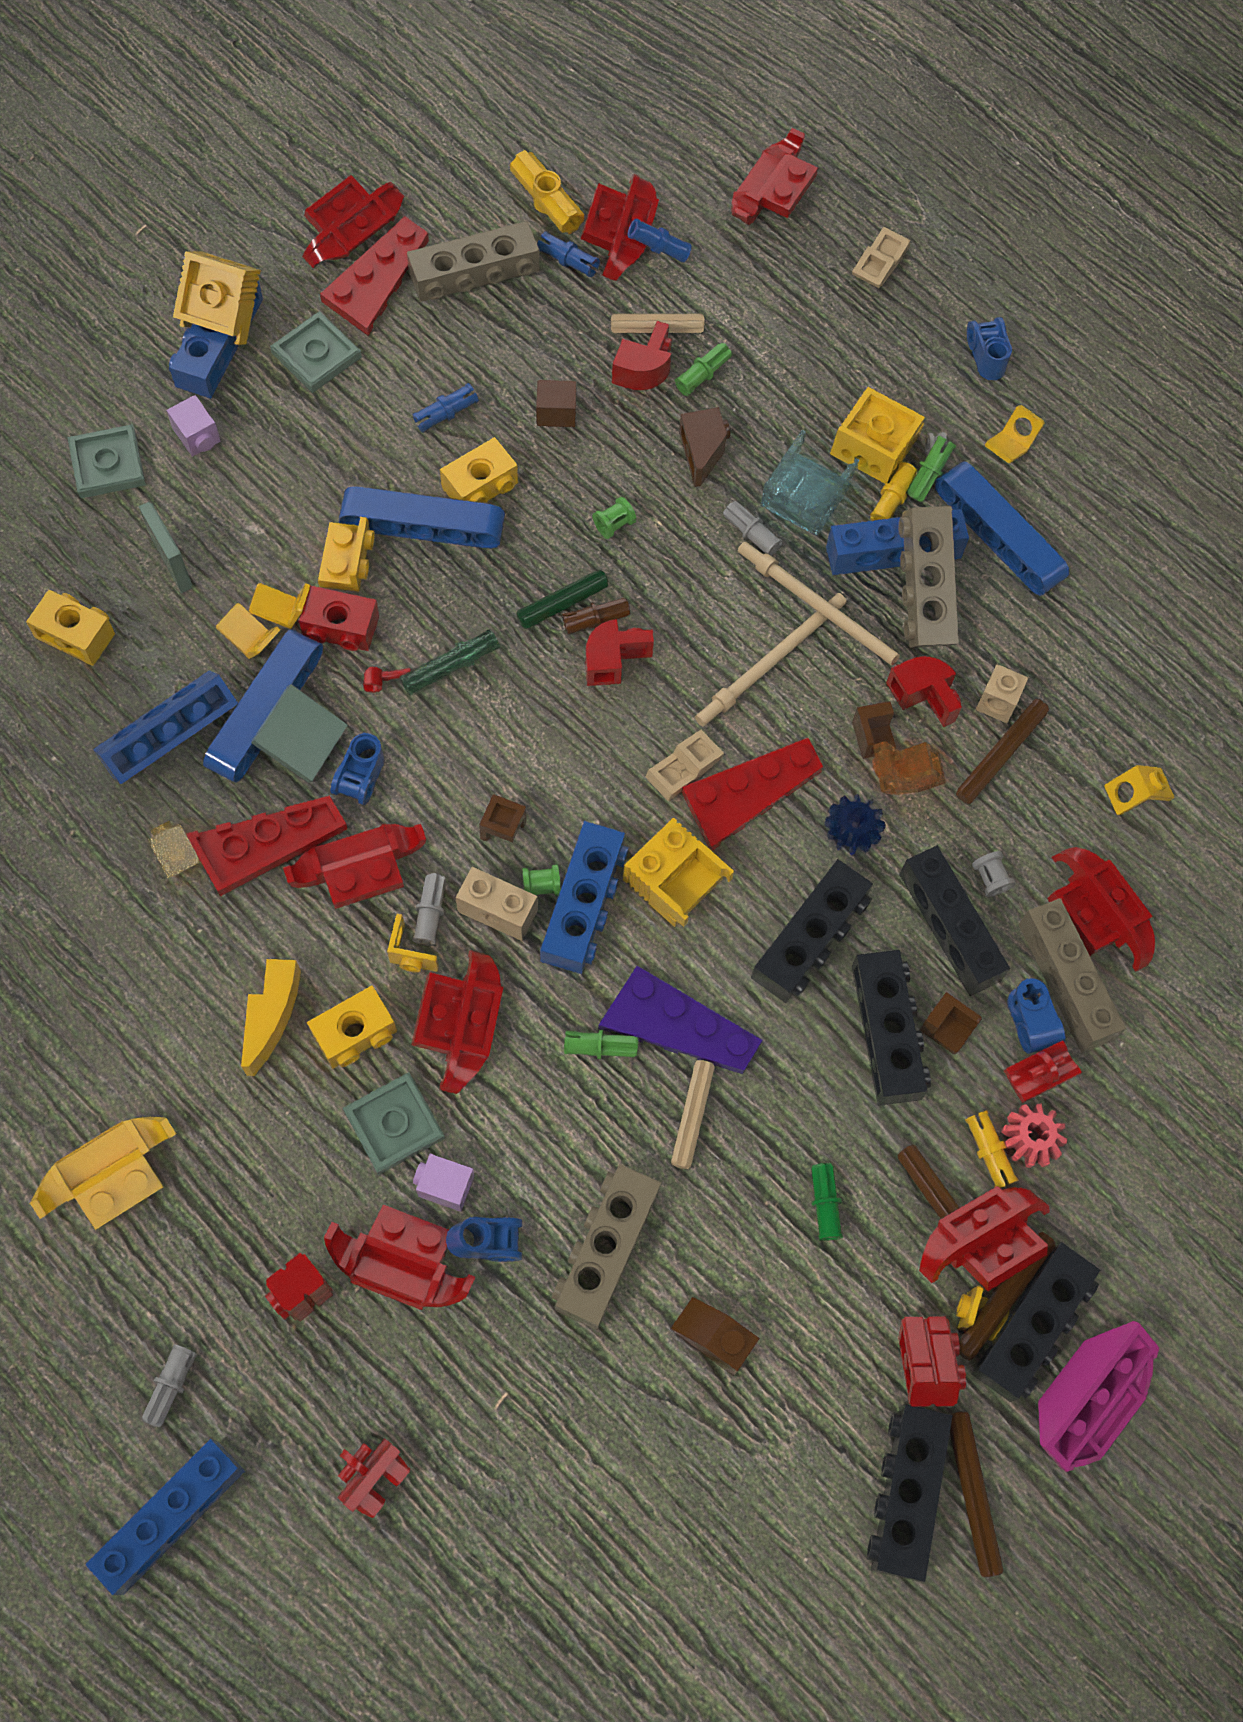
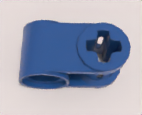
M996 317L993 321L984 323L969 321L967 324V341L969 348L972 350L979 374L987 380L1002 378L1012 353V346L1006 333L1003 318Z
M362 733L352 739L341 765L334 774L330 788L331 794L336 796L340 793L358 799V803L364 806L369 802L385 762L380 741L376 736ZM365 750L375 751V754L370 758L363 759L359 757Z
M1034 978L1022 981L1008 995L1007 1005L1023 1050L1030 1054L1046 1049L1062 1040L1065 1042L1064 1027L1055 1011L1046 985ZM1023 995H1024L1025 998H1030V997H1031L1032 1000H1033V1003H1032L1031 1000H1028V999H1027V1000H1024Z
M470 1217L449 1229L446 1236V1244L449 1251L460 1258L488 1259L495 1262L522 1260V1253L518 1251L519 1228L523 1226V1221L518 1218ZM464 1229H468L473 1234V1246H470L464 1240Z

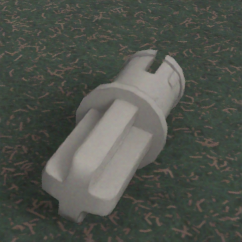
M737 501L730 503L723 512L724 517L743 533L742 537L745 540L750 539L764 553H768L771 556L778 551L782 545V540L763 525V520L760 517L755 518Z
M431 873L425 877L421 902L415 908L418 912L412 941L416 944L423 946H434L436 944L435 939L439 918L444 915L442 901L446 878L442 875Z
M173 1345L159 1378L155 1377L153 1380L157 1386L142 1416V1420L145 1423L154 1427H161L176 1394H182L184 1391L182 1385L197 1356L195 1352L179 1345Z

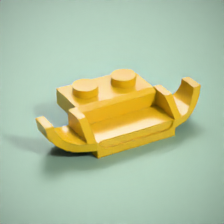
M138 1117L122 1120L56 1161L42 1179L30 1201V1205L39 1219H41L61 1204L75 1198L96 1230L163 1188V1184L144 1154L162 1141L176 1135V1132L165 1117Z

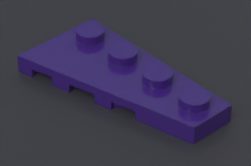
M636 966L598 1025L600 1030L610 1033L613 1031L626 1036H635L639 1042L643 1043L645 1041L664 1047V1050L676 1054L680 1052L693 1056L697 1060L708 1061L715 1066L740 1074L744 1073L762 1043L760 1038L639 966Z

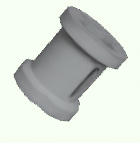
M1001 851L986 854L972 863L974 870L979 871L986 886L984 891L986 897L1002 894L1013 888L1016 884L1014 878H1009L1002 863L1004 856Z

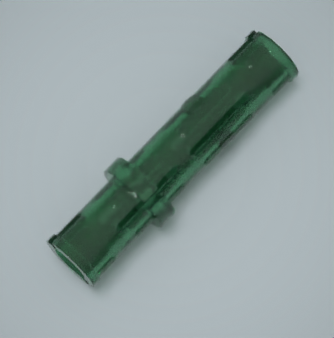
M488 629L471 640L456 643L455 648L443 655L430 660L411 672L399 676L400 681L406 692L411 696L422 688L433 684L464 666L467 668L473 666L474 661L499 649V642L493 631Z

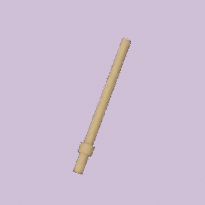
M746 541L739 546L738 553L755 564V569L765 577L771 576L891 666L897 662L900 654L778 565V560L768 553L762 554Z
M837 593L828 601L838 610L847 603L846 598L840 593ZM816 611L727 689L722 688L712 696V702L695 716L698 724L704 727L720 712H727L736 704V698L827 621L828 618Z

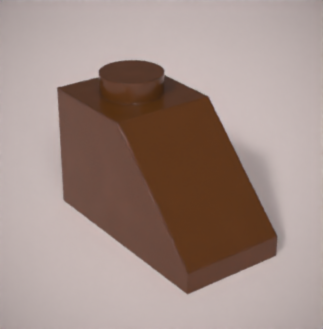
M719 407L684 413L680 417L679 435L694 487L703 484L724 454L726 439H730L728 420L722 419Z
M694 1297L691 1298L670 1328L672 1332L732 1376L738 1372L760 1339L729 1315Z

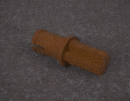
M621 598L600 605H595L592 602L589 607L562 613L567 635L587 628L598 627L600 624L610 620L627 617L630 615V606L626 598Z

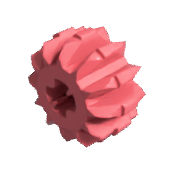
M1024 1104L1019 1108V1114L1011 1112L1007 1116L1010 1124L1005 1125L1001 1133L1010 1137L1005 1141L1006 1149L1014 1148L1016 1150L1012 1155V1161H1018L1023 1156L1025 1157L1027 1168H1032L1036 1161L1041 1167H1046L1050 1164V1158L1057 1160L1062 1155L1059 1147H1063L1067 1143V1138L1058 1133L1065 1129V1123L1059 1122L1055 1124L1053 1122L1057 1115L1056 1111L1052 1110L1047 1115H1044L1042 1104H1037L1033 1110L1027 1104ZM1033 1130L1040 1135L1036 1141L1031 1140L1029 1137Z

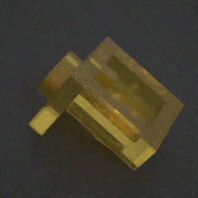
M169 820L150 830L153 836L148 838L147 841L167 878L200 862L180 823L172 826Z

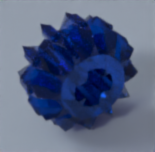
M858 793L851 802L844 795L840 798L839 805L833 803L828 811L830 816L826 817L824 825L830 829L827 833L828 840L838 839L837 851L843 849L844 846H848L852 856L859 847L866 854L870 851L871 844L878 845L882 838L880 833L884 832L886 824L880 820L883 815L882 809H872L874 804L873 798L863 803ZM853 821L858 823L857 827L852 826Z

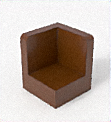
M538 380L536 400L537 426L575 427L576 381Z
M891 701L861 706L856 709L852 724L863 759L891 754L896 750L890 728L894 715Z
M493 794L479 824L480 839L487 842L490 835H494L513 843L519 827L524 828L526 824V806Z
M946 992L927 1017L920 1031L952 1054H957L980 1023L982 1017Z

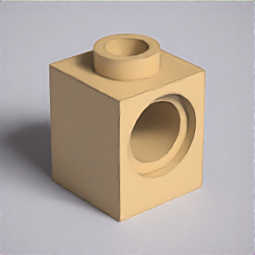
M996 664L976 710L1008 723L1028 677Z

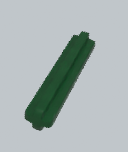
M596 570L516 612L518 622L524 629H527L608 587L609 581L602 570Z

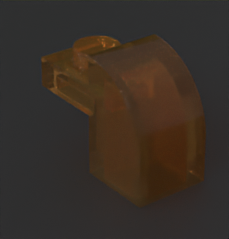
M887 741L873 745L875 758L872 760V765L879 779L881 792L891 795L917 793L946 783L940 753L927 742L901 751Z

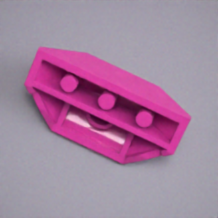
M1132 1321L1085 1340L1039 1399L1040 1445L1065 1472L1074 1470V1467L1085 1466L1101 1460L1147 1398L1153 1375V1360L1158 1356L1159 1347L1140 1323Z

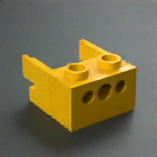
M185 251V259L183 260L185 265L182 266L181 283L178 287L173 317L181 320L180 327H191V323L230 336H236L237 340L234 342L236 345L246 344L255 303L253 300L256 298L255 293H257L258 275H260L261 270L202 251Z
M867 387L850 411V414L847 415V418L838 428L830 454L887 484L897 470L898 464L904 460L920 436L925 417Z
M673 817L624 865L623 881L629 883V886L634 888L635 892H639V896H644V900L648 901V904L675 927L680 923L684 927L688 923L689 916L687 914L723 879V876L730 882L733 879L734 870L700 840L692 836L691 832H687V829L682 827L681 823H677V820Z

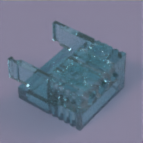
M801 430L781 459L778 467L775 468L771 477L764 484L760 506L818 536L849 490L850 480L857 471L859 459L855 458L854 463L849 464L840 476L799 454L806 436V431Z

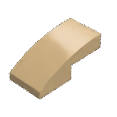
M883 227L872 246L866 248L853 269L852 275L880 288L909 249L911 240Z
M701 729L678 744L674 753L650 768L645 777L667 801H670L682 792V787L694 783L723 757L724 752Z

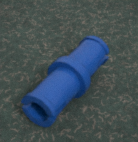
M634 219L628 230V238L649 246L651 251L656 254L662 252L683 263L690 255L691 244L670 235L667 229L662 227L657 229L641 222L639 219Z
M547 231L540 236L550 244L548 245L538 240L537 246L540 252H544L559 260V264L564 267L571 266L588 277L595 275L596 271L586 264L598 269L600 264L599 258L578 249L577 244L574 242H565Z
M467 383L447 396L440 395L436 398V402L413 413L412 416L415 423L428 417L427 420L417 426L419 430L424 433L427 429L445 419L448 421L454 419L456 413L474 403H478L479 399L476 393L465 399L463 398L474 390L471 384Z

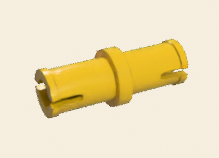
M900 462L898 464V468L890 482L885 484L880 492L881 498L870 514L872 521L892 518L898 506L904 504L907 498L906 492L917 474V469L912 464L907 462Z
M988 1110L978 1113L984 1129L980 1128L975 1115L965 1119V1121L968 1123L979 1148V1151L976 1153L979 1159H984L995 1184L994 1187L1002 1188L1006 1184L1000 1171H1003L1008 1185L1019 1180L1015 1176L1004 1151L1007 1148L1005 1142H1000L988 1115Z

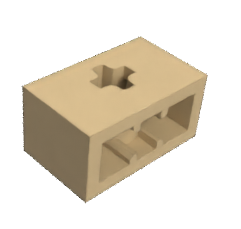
M471 867L456 896L459 913L520 941H523L538 912V897L474 867Z

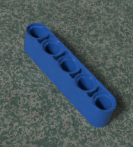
M965 461L960 462L935 481L936 490L940 497L949 506H952V510L962 509L965 523L1033 593L1042 596L1069 576V567L1066 561L971 464Z
M348 487L344 492L338 522L359 526L360 517H367L369 529L374 530L375 534L492 549L500 545L505 512L496 505L364 487Z
M293 629L285 633L209 746L203 761L205 768L235 783L243 778L261 749L251 743L252 739L286 687L292 684L301 690L322 656L323 645Z

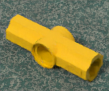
M524 150L516 154L515 159L510 163V171L533 197L535 209L547 214L562 233L571 234L577 231L584 222V213L561 187L559 175L547 170L532 152Z

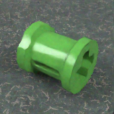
M624 497L617 498L614 505L602 512L598 510L592 515L597 530L606 539L613 537L614 532L624 525L636 523L635 511Z
M558 864L552 865L551 869L529 871L528 867L522 868L525 891L534 895L554 893L555 897L559 896L561 888Z

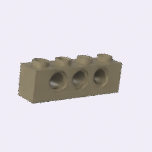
M528 221L407 252L409 274L420 302L430 299L435 300L457 292H466L472 288L496 284L506 279L527 276L533 272L540 271L539 248Z
M952 506L910 508L902 513L903 517H900L898 525L899 535L901 538H904V551H902L900 556V566L902 572L906 573V586H903L902 601L903 605L907 606L908 620L904 622V637L906 640H909V648L941 647L959 644ZM921 535L928 537L931 541V550L929 552L922 550L920 547L919 539ZM923 569L928 570L933 576L931 586H926L921 580ZM925 603L930 604L934 608L935 616L932 621L926 619L923 615Z
M1061 898L1028 910L1018 925L1081 1053L1114 1041L1126 1027Z
M619 1164L615 1174L608 1171L600 1189V1193L605 1195L600 1208L592 1206L584 1224V1227L589 1229L584 1243L576 1242L568 1259V1263L573 1265L568 1279L560 1277L551 1297L557 1301L555 1305L556 1312L598 1331L659 1193L661 1182ZM616 1202H625L630 1206L632 1212L628 1217L619 1219L612 1215L610 1207ZM607 1236L614 1240L616 1248L609 1254H601L595 1249L594 1242L599 1237ZM587 1271L596 1273L600 1279L599 1286L593 1290L583 1289L578 1283V1278L582 1273Z

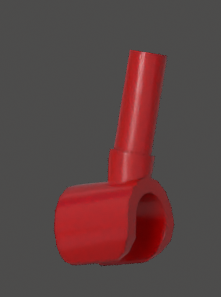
M369 667L364 673L363 689L370 693L379 692L382 690V681L410 677L411 670L410 668L382 671L378 667Z

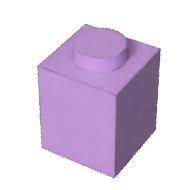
M196 395L166 410L172 429L192 457L200 452L210 450L215 444L221 442L214 420Z
M429 1154L426 1164L420 1162L413 1184L418 1185L416 1188L418 1197L461 1212L475 1176L473 1168Z

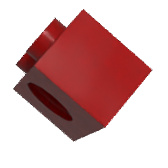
M310 585L299 618L301 632L303 635L321 644L328 642L340 645L342 648L350 651H357L358 649L369 651L379 620L377 600ZM337 619H344V620H345L344 622H342V623H340V624H333V623H332L333 621H335V620H337Z

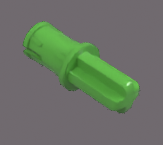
M725 343L716 345L704 357H697L694 360V364L675 379V385L683 395L688 396L705 380H711L714 376L713 373L732 357L731 350Z
M941 436L936 438L937 440L925 461H920L921 467L907 490V494L917 501L922 502L925 500L937 477L943 475L941 470L956 448V445L949 441L942 453H940L947 440Z
M566 1030L564 1054L597 1056V1059H601L602 1055L636 1057L638 1054L639 1041L635 1036L603 1034V1030H599V1033Z

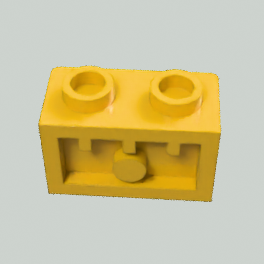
M360 517L359 526L329 522L318 577L319 587L360 591L361 580H366L369 572V560L366 559L367 550H373L375 539L374 530L369 529L367 517Z

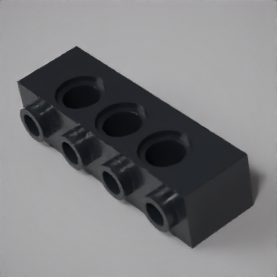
M938 845L907 859L899 876L969 996L1001 982L1010 970V967Z
M837 859L755 965L751 979L784 1003H787L793 994L799 997L811 981L806 977L813 967L820 970L832 952L828 950V947L834 940L840 943L852 927L848 921L854 913L861 916L873 898L868 896L873 883ZM837 901L843 906L844 910L834 911L829 908L827 902ZM811 927L818 928L824 937L812 938L808 935L806 929ZM790 954L797 955L802 959L803 964L800 966L790 965L786 961L785 956Z
M900 950L856 955L852 964V971L877 1105L920 1101L928 1092L927 1088L931 1087V1076L928 1066H923L920 1053L924 1051V1041L921 1031H916L913 1017L917 1016V1006L914 996H909L907 983L910 982L909 965L907 961H902ZM877 987H889L893 991L894 997L885 998L881 996ZM888 1020L896 1022L900 1026L901 1032H889L885 1028L884 1022ZM898 1055L903 1057L908 1064V1068H896L891 1062V1056Z
M1061 1242L1056 1245L1025 1289L971 1374L1009 1402L1018 1400L1020 1397L1026 1399L1038 1382L1034 1375L1040 1365L1043 1364L1046 1367L1056 1355L1059 1347L1054 1343L1061 1332L1068 1334L1077 1322L1079 1315L1075 1313L1078 1305L1082 1300L1087 1303L1096 1292L1099 1283L1094 1280L1101 1270ZM1053 1283L1060 1284L1065 1288L1067 1292L1066 1302H1060L1053 1296ZM1034 1314L1043 1317L1046 1321L1047 1331L1045 1334H1040L1033 1329L1031 1319ZM1013 1346L1024 1350L1027 1357L1024 1367L1016 1365L1011 1359L1010 1353Z
M907 1404L899 1407L898 1413L892 1412L888 1428V1436L894 1437L891 1453H885L881 1468V1477L887 1478L884 1494L878 1493L874 1508V1518L879 1519L877 1536H870L867 1548V1560L872 1561L871 1571L916 1582L926 1581L953 1415L920 1407H912ZM910 1439L918 1441L923 1447L924 1455L920 1462L912 1461L906 1454V1444ZM903 1480L912 1482L916 1487L917 1496L911 1504L903 1501L899 1495V1485ZM897 1521L904 1522L910 1530V1538L905 1545H899L892 1537L891 1530Z

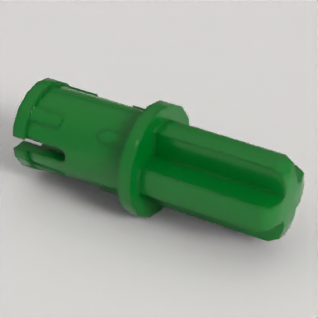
M831 1163L815 1164L811 1168L815 1198L811 1205L816 1207L819 1241L842 1239L843 1234L841 1233L838 1206L842 1203V1199L837 1198L834 1166Z

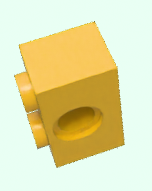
M494 437L441 468V485L451 499L487 503L500 493L505 494L514 488L518 483V468L515 461ZM484 477L486 479L478 480L476 478Z
M51 590L46 592L26 621L36 639L94 666L115 635L109 621L110 618L104 611L96 607L89 609L81 605L73 596L67 593L60 595ZM72 623H78L74 627L67 628Z
M373 985L307 1022L313 1037L332 1069L339 1065L340 1067L351 1065L360 1058L361 1052L370 1047L376 1049L384 1046L392 1040V1035L397 1032L391 1015ZM352 1024L364 1026L361 1034L355 1037L345 1035V1030Z

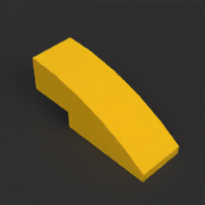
M266 959L263 994H248L241 1067L247 1076H255L268 1060L281 1039L291 1017L301 974L296 960Z

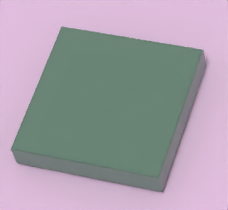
M320 311L270 346L271 353L312 393L362 358L361 350Z
M133 424L67 437L80 499L146 485Z
M149 501L138 506L151 540L180 592L183 593L192 589V583L182 555L153 503Z
M290 684L284 690L251 743L309 783L313 781L348 725Z
M410 1072L343 1107L349 1122L378 1175L445 1139L442 1130Z

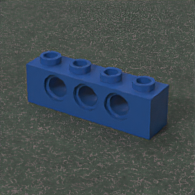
M257 281L256 298L253 300L255 303L251 322L263 301L259 281ZM192 324L191 328H187L183 335L181 347L177 353L172 355L169 362V371L171 372L175 387L211 399L239 346L234 344L237 337L196 324Z
M962 509L952 510L954 559L962 558L969 540ZM900 517L831 526L826 550L832 575L901 567L900 556L902 551H904V538H901L899 535L898 525ZM921 535L919 539L920 547L922 550L929 552L931 550V541L928 537Z
M209 670L98 745L93 751L110 775L118 783L122 784L239 703L220 675Z
M586 821L583 822L540 950V962L579 974L583 973L585 963L592 965L598 944L593 943L596 930L603 932L608 916V911L603 910L607 898L613 900L619 879L614 878L617 866L624 867L629 852V847L624 846V832ZM594 861H599L605 864L606 868L601 871H594L588 865ZM583 893H589L596 899L586 904L580 902L577 897ZM578 925L585 932L580 936H571L566 930L570 926Z
M210 1439L85 1565L112 1595H124L222 1496L245 1470L219 1442Z

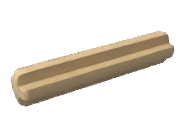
M612 314L611 331L613 333H652L657 321L669 324L668 333H702L705 325L703 314Z
M697 1060L694 1065L671 1164L677 1168L689 1169L692 1164L715 1068L714 1064L708 1061Z

